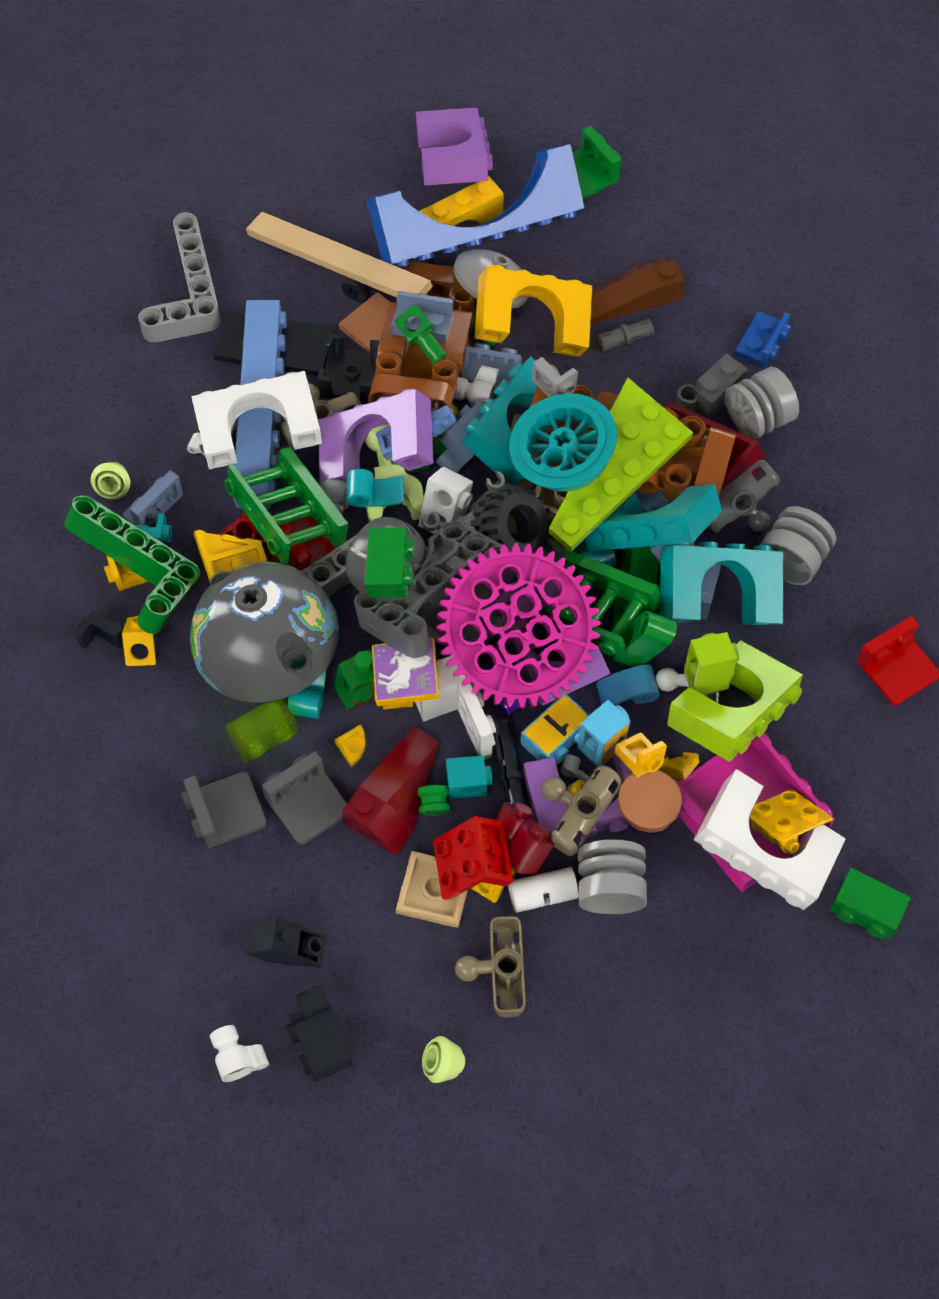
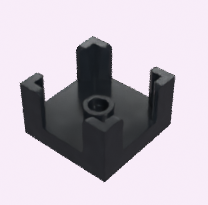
M329 334L326 343L328 358L325 370L320 369L317 378L320 398L334 399L344 396L348 392H354L359 397L361 404H369L368 397L376 371L379 341L370 340L369 353L344 349L343 336Z

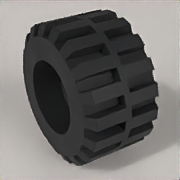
M513 487L491 492L486 495V498L480 499L478 502L479 507L473 510L472 514L475 516V519L471 520V527H474L476 531L502 545L505 544L510 551L513 545L518 543L520 552H523L525 546L530 544L532 553H535L539 547L544 546L546 537L552 538L549 534V527L552 523V519L549 520L548 514L551 513L549 507H544L545 501L542 497L536 498L537 492L527 490L526 487ZM509 513L516 523L515 539L512 538L507 527Z

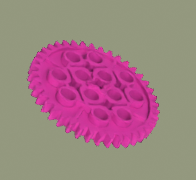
M515 543L511 552L508 551L504 544L500 547L499 554H497L492 547L488 550V558L481 552L478 553V564L471 559L466 562L469 571L461 567L458 569L457 573L461 580L452 577L449 581L455 589L445 588L443 591L450 599L439 602V605L446 609V611L439 612L436 616L445 621L436 626V630L445 632V635L438 638L437 642L447 644V647L440 653L441 655H451L452 658L446 663V666H457L453 677L463 674L465 677L461 685L466 686L472 683V694L477 693L480 689L483 690L482 700L484 701L491 695H494V705H498L502 698H505L507 708L512 706L514 700L517 701L519 708H523L526 699H528L531 707L537 706L538 697L544 704L548 703L549 693L557 699L561 697L559 687L566 692L571 690L568 680L578 683L580 679L576 672L584 674L588 671L582 663H591L594 660L587 652L598 649L595 644L591 643V640L600 637L599 633L592 631V628L601 624L600 621L592 619V616L598 613L599 609L590 608L589 606L596 598L586 597L585 593L591 587L590 585L582 587L579 585L584 576L573 577L572 574L575 566L573 565L565 569L563 566L566 559L563 557L555 562V552L553 551L544 557L543 547H539L535 553H532L531 545L527 544L523 552H520L518 543ZM504 570H511L516 574L517 581L515 584L508 585L502 580V572ZM551 582L558 587L557 597L547 596L544 591L545 583ZM482 584L487 586L490 592L488 599L481 600L477 598L474 592L476 585ZM521 587H525L510 597L507 601L508 606L501 602L482 610V608L496 600L499 596L498 591H501L502 594H510ZM519 597H526L531 601L532 609L530 612L519 610L517 606ZM541 603L544 607L550 606L552 608V611L549 613L550 619L547 615L540 616L538 611L542 609ZM561 610H568L573 614L572 625H565L560 621L559 614ZM491 612H499L504 616L505 624L503 627H495L491 624L489 619ZM532 618L522 628V632L520 630H512L507 634L504 633L512 627L515 620L517 622H524ZM535 624L545 627L547 631L545 640H538L533 636L532 628ZM470 626L475 628L478 634L475 642H468L463 638L462 630L464 627ZM486 633H489L490 636L496 635L498 637L495 649L492 645L486 646L484 644V641L487 639ZM507 639H514L519 643L520 651L517 655H511L506 651L505 642ZM552 641L555 642L540 651L541 653L537 655L539 661H536L535 658H527L514 666L512 665V663L527 655L530 651L529 645L536 649ZM554 651L561 656L562 663L559 668H554L548 663L547 657L549 652ZM480 654H487L492 658L493 666L490 670H483L479 667L477 659ZM523 666H528L534 670L535 678L532 683L522 680L520 670Z

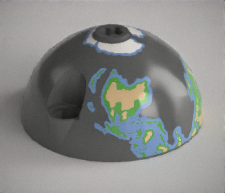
M250 563L234 568L230 572L217 573L212 577L210 585L201 596L190 626V645L193 661L199 674L215 691L226 697L244 702H271L284 699L302 691L322 675L336 652L340 626L337 613L328 595L309 576L281 563ZM299 666H304L301 669L295 670Z

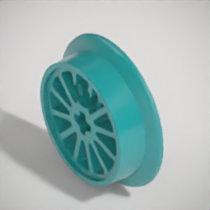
M581 394L554 395L531 406L516 422L509 444L511 460L517 471L536 485L561 492L577 490L596 480L606 468L615 450L617 428L609 410L597 400ZM566 422V427H557V424ZM581 422L579 426L575 429V431H573V423ZM550 427L554 430L551 435L545 433ZM590 427H592V428L594 429L593 431H591V432L585 434V432H586ZM538 439H540V440L546 442L547 444H535V443H536V441H537ZM533 454H542L536 458L532 457ZM578 460L582 462V464L577 465L575 461ZM553 462L555 464L561 463L557 467H550Z

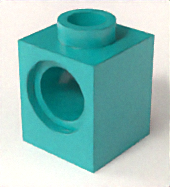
M484 755L446 759L449 799L487 796V785H492L491 766H485Z

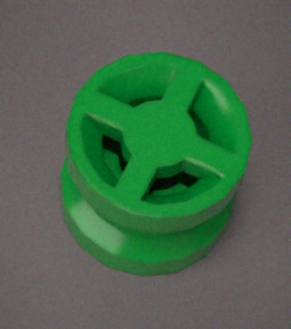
M430 785L418 788V796L421 798L422 803L419 806V815L434 816L450 813V805L446 803V796L449 794L448 786Z

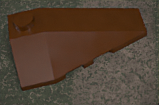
M659 257L637 263L593 290L590 324L682 300L685 279L676 260Z

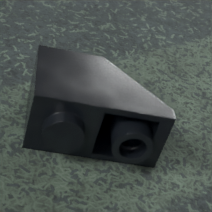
M278 917L251 923L246 955L269 963L320 968L322 967L326 935Z

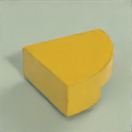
M361 724L334 740L336 746L351 767L360 760L366 745L365 733Z
M684 752L681 757L670 760L669 757L664 758L663 765L657 771H662L672 778L685 781L699 764V755L697 753Z

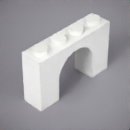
M305 371L298 373L290 372L280 377L264 378L249 384L232 385L226 389L213 392L205 391L199 395L191 396L209 469L238 463L231 437L232 426L241 414L254 408H269L284 417L289 428L294 450L322 444L320 427Z
M736 769L721 786L694 840L701 844L706 851L717 854L729 862L734 869L745 872L756 879L762 887L773 890L784 897L789 904L804 910L818 899L845 838L827 826L820 825L804 833L799 849L793 858L782 859L769 855L756 844L749 829L751 810L764 786Z

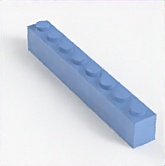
M246 300L240 385L253 383L264 378L271 379L284 375V359L280 358V351H285L286 347L285 335H281L282 328L287 327L286 311L281 310L280 300ZM254 408L238 417L235 453L238 463H235V467L242 477L276 467L278 463V456L274 455V450L280 446L279 430H276V423H281V414L272 409ZM271 480L250 488L256 496L277 490L276 480ZM234 498L236 508H241ZM271 504L264 507L271 508Z

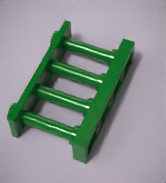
M291 447L280 450L276 467L242 477L234 464L228 466L227 479H225L227 493L235 498L268 544L271 554L276 555L282 564H288L291 546L321 536L328 538L334 547L345 543L349 523ZM277 478L285 480L288 484L287 487L256 496L250 488ZM292 497L299 499L303 506L272 516L264 507ZM307 516L313 518L318 524L289 535H285L279 527Z
M564 548L566 552L564 558L566 560L563 567L567 569L574 565L575 570L572 576H584L579 585L581 587L590 585L591 588L597 587L605 591L594 607L599 609V612L593 615L592 619L600 621L615 598L621 597L631 601L611 632L599 627L592 628V631L599 633L600 637L591 640V643L598 646L607 655L613 656L615 654L625 659L628 652L623 635L641 609L647 608L657 612L662 604L658 586ZM541 604L542 609L538 611L540 616L547 615L550 619L549 613L552 611V608L550 606L544 607ZM564 609L559 614L560 621L565 625H572L574 617L571 616L572 613Z

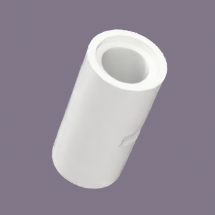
M572 867L515 879L513 883L508 885L515 913L579 898L578 886Z

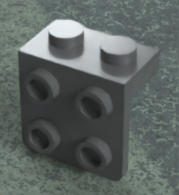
M316 751L310 755L300 756L293 762L291 767L283 772L273 773L262 784L265 799L299 845L306 844L343 820L342 810L347 803L325 774L323 761Z
M240 772L199 787L196 776L183 780L187 790L181 793L187 811L194 809L197 817L191 820L197 838L204 837L208 849L258 831L266 826L267 822L247 772Z

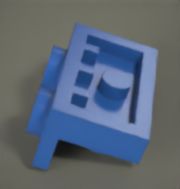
M758 311L736 348L734 356L765 368L769 360L774 361L781 347L778 345L780 340L786 341L792 326L788 325L790 314L785 312L782 319L779 320Z

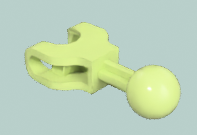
M390 425L375 427L368 433L365 439L366 445L377 453L379 467H374V479L403 476L404 500L402 504L408 507L412 519L418 520L420 519L424 500L422 485L414 476L407 474L403 467L393 462L392 458L386 460L382 456L376 433ZM386 506L366 507L369 522L382 517Z

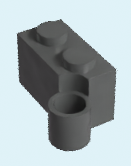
M726 353L697 380L696 386L685 384L678 389L676 404L711 419L725 406L726 389L746 379L748 369Z

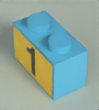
M566 694L555 701L521 732V745L537 760L554 757L556 764H559L568 755V749L575 742L579 744L581 723L590 715Z
M607 700L581 723L577 748L597 767L604 765L613 756L616 744L626 740L630 725L627 712L621 706H615Z

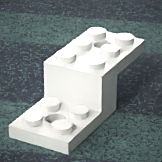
M451 656L438 660L437 672L440 699L415 702L423 722L458 709L477 755H484V760L491 758L492 746L496 745L493 733H496V728L490 715L485 716L483 712L484 701L480 691L472 694L471 683L462 686L461 683L465 677L463 674L453 677L457 666H446V663L452 658Z

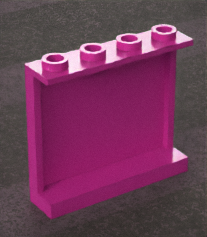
M765 733L761 737L756 736L751 741L748 749L743 754L738 753L730 762L716 755L690 773L685 781L680 780L678 782L676 778L673 779L679 786L682 796V804L678 816L695 836L724 781L736 769L764 786L755 804L793 789L833 817L828 805L824 802H819L813 795L809 783L795 774L789 760L784 755L777 753ZM833 818L832 821H829L823 825L827 826L828 828H831L835 819ZM749 821L750 833L756 844L763 851L771 856L782 859L794 856L791 853H784L778 844H772L763 837L762 833L752 829ZM804 833L798 835L799 844L804 836ZM709 852L741 893L758 882L745 872L734 869L729 862L717 854Z

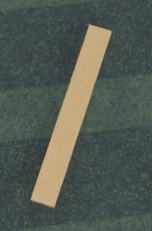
M261 212L246 228L247 234L255 239L394 297H397L399 291L426 295L432 288L431 280L264 212Z

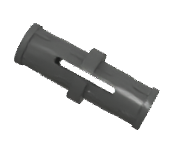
M649 318L634 324H622L617 329L598 334L597 343L600 347L603 346L601 348L602 352L624 344L629 346L633 341L654 335V327Z

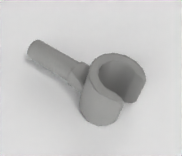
M570 754L566 755L561 766V773L564 776L576 777L585 782L591 778L579 770L581 760L578 757Z

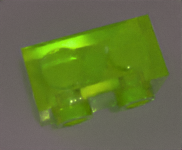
M282 699L265 702L225 725L229 741L244 764L262 756L267 750L279 743L288 741L293 735L298 733L295 718Z

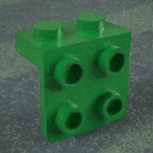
M592 126L583 129L581 148L572 152L582 199L584 200L619 181L622 161L619 153L613 150L606 143L604 137L600 133L598 134Z

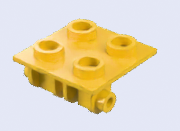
M793 789L755 804L749 816L752 829L762 833L763 837L772 844H778L784 853L791 854L796 853L799 849L798 835L833 820V817Z

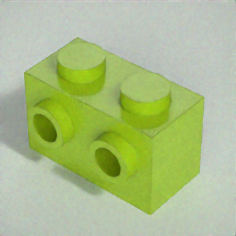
M727 632L720 634L708 633L690 642L684 674L689 687L702 695L729 689L731 678L735 674L734 668L736 661H739V651L736 644L731 643Z

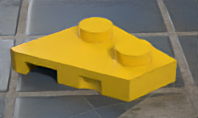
M203 530L194 532L209 581L215 574L220 572H230L234 568L250 563L268 562L260 540L239 539L225 534L205 533Z

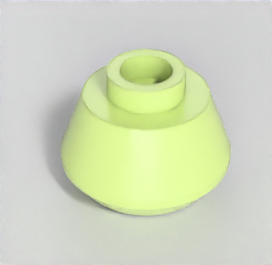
M103 463L93 470L91 485L94 491L101 497L111 500L119 499L129 491L130 477L125 467L120 463Z
M437 1036L427 1044L422 1057V1068L424 1074L432 1083L454 1079L463 1071L465 1056L458 1045L444 1036Z

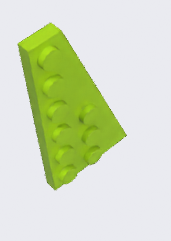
M627 378L610 410L617 428V442L613 455L604 471L596 480L583 488L568 491L549 527V534L570 552L692 438L693 432L629 378Z

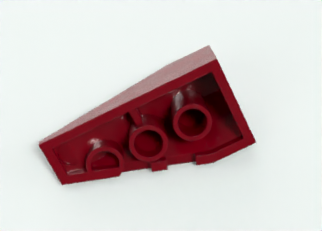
M669 402L665 408L676 412L680 421L687 416H696L704 422L706 428L713 427L736 434L722 484L723 487L733 482L757 461L765 460L758 441L675 403ZM761 467L756 468L752 472L753 477L757 474Z
M414 726L361 784L342 810L344 824L389 853L397 856L414 832L419 814V806L422 804L421 798L418 796V788L427 786L440 741Z

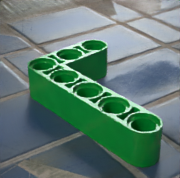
M82 495L73 499L64 521L67 530L156 586L147 597L137 618V624L147 633H159L190 596L199 578L200 569L186 557L94 499Z
M650 546L623 548L620 571L656 585L659 560L650 550ZM621 597L615 599L611 631L631 601ZM641 609L623 635L628 652L626 658L624 659L615 654L613 656L608 655V658L630 667L646 664L672 643L677 630L676 621L654 614L650 609Z

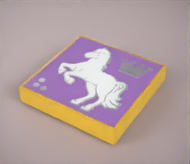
M429 638L430 651L419 658L407 657L386 643L372 645L375 701L377 706L440 699L434 638Z

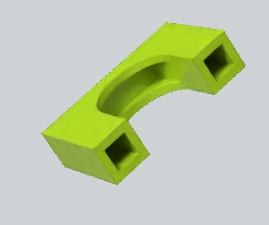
M741 640L736 644L739 651V661H736L735 674L731 678L730 684L749 694L756 703L741 708L727 707L688 687L671 703L667 723L669 727L728 762L738 753L743 754L748 749L751 741L756 736L761 737L766 731L768 724L773 720L777 721L784 713L785 708L789 704H795L802 693L800 683L803 674Z

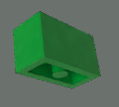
M406 527L369 528L364 585L370 598H407L408 586L413 585V568L410 567V558L415 557V540L410 539Z
M850 868L830 910L835 912L836 917L848 924L855 922L865 927L866 932L878 939L885 937L890 940L898 928L911 897Z

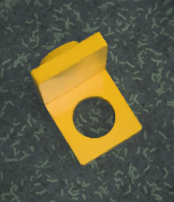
M138 616L128 617L122 631L126 666L156 665L154 634L147 633L138 626ZM135 644H143L148 648L149 653L144 658H137L132 654L131 647Z

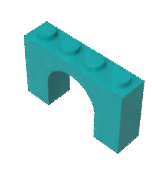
M532 357L523 364L518 361L508 372L511 378L508 382L504 379L496 387L493 393L497 396L494 400L489 398L479 409L482 415L479 419L474 417L464 428L467 434L461 441L495 473L497 471L501 472L504 475L505 482L512 486L518 484L524 477L517 471L510 456L509 444L512 431L507 422L508 405H520L528 409L531 406L537 385L531 380L533 362H535Z
M715 484L689 486L670 504L648 513L642 512L637 492H634L584 539L588 551L693 543L722 512Z
M701 542L699 546L681 543L661 548L660 595L662 604L660 606V616L677 622L701 620V585L703 577L712 565L721 564L729 568L740 582L743 625L770 626L783 624L782 551H772V546L768 545L754 546V550L745 549V544H727V548H718V543Z

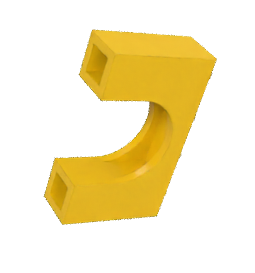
M487 265L479 275L475 339L502 343L510 333L513 299L529 296L542 301L550 309L554 317L553 353L580 357L589 348L592 285L583 284L579 280L566 281L557 279L553 275H535L527 270H508L501 265Z

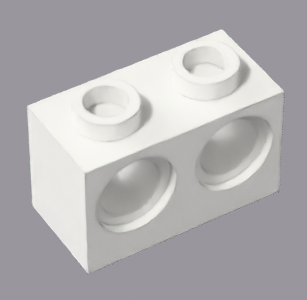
M445 467L434 473L427 481L418 526L423 528L422 518L425 519L428 525H434L436 520L432 516V512H436L440 517V522L444 524L452 521L459 522L465 516L466 510L472 501L471 488L473 481ZM435 529L429 532L436 534L438 530Z

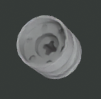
M770 366L754 374L750 379H744L738 384L730 386L725 392V405L732 423L741 434L754 440L773 431V428L778 429L797 419L799 414V402L796 392L786 375L776 367Z
M791 506L781 512L779 519L775 521L772 530L767 533L760 545L772 546V551L783 552L784 581L794 585H806L812 581L822 561L826 559L829 551L834 547L837 538L834 529L819 514L803 507Z
M625 840L594 841L578 849V861L580 862L578 873L583 879L579 881L578 885L579 906L583 910L597 914H626L646 907L647 882L641 877L646 871L644 847L635 842Z

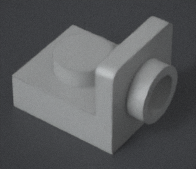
M543 357L533 362L531 380L548 397L559 394H572L575 391L578 372L574 368L561 376L558 369L554 365L549 364Z

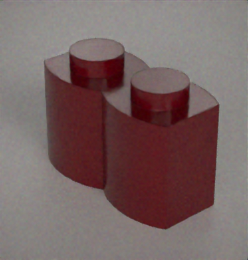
M505 802L494 820L503 822L511 867L520 874L536 875L554 846L549 835L550 832L544 825L537 823L530 807L521 802Z

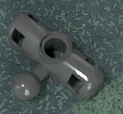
M757 461L720 491L719 501L722 512L707 527L712 533L721 532V529L728 523L731 524L738 517L746 515L748 516V526L753 532L762 533L769 528L771 523L769 514L765 511L757 510L756 506L757 502L767 495V491L775 485L778 486L780 477L767 461ZM761 467L766 472V475L757 481L752 476V472L756 468ZM744 495V498L742 500L736 502V499L739 496Z

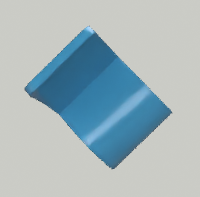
M650 665L628 668L605 677L596 683L601 705L607 700L616 705L632 699L636 704L653 702L660 696L653 667Z

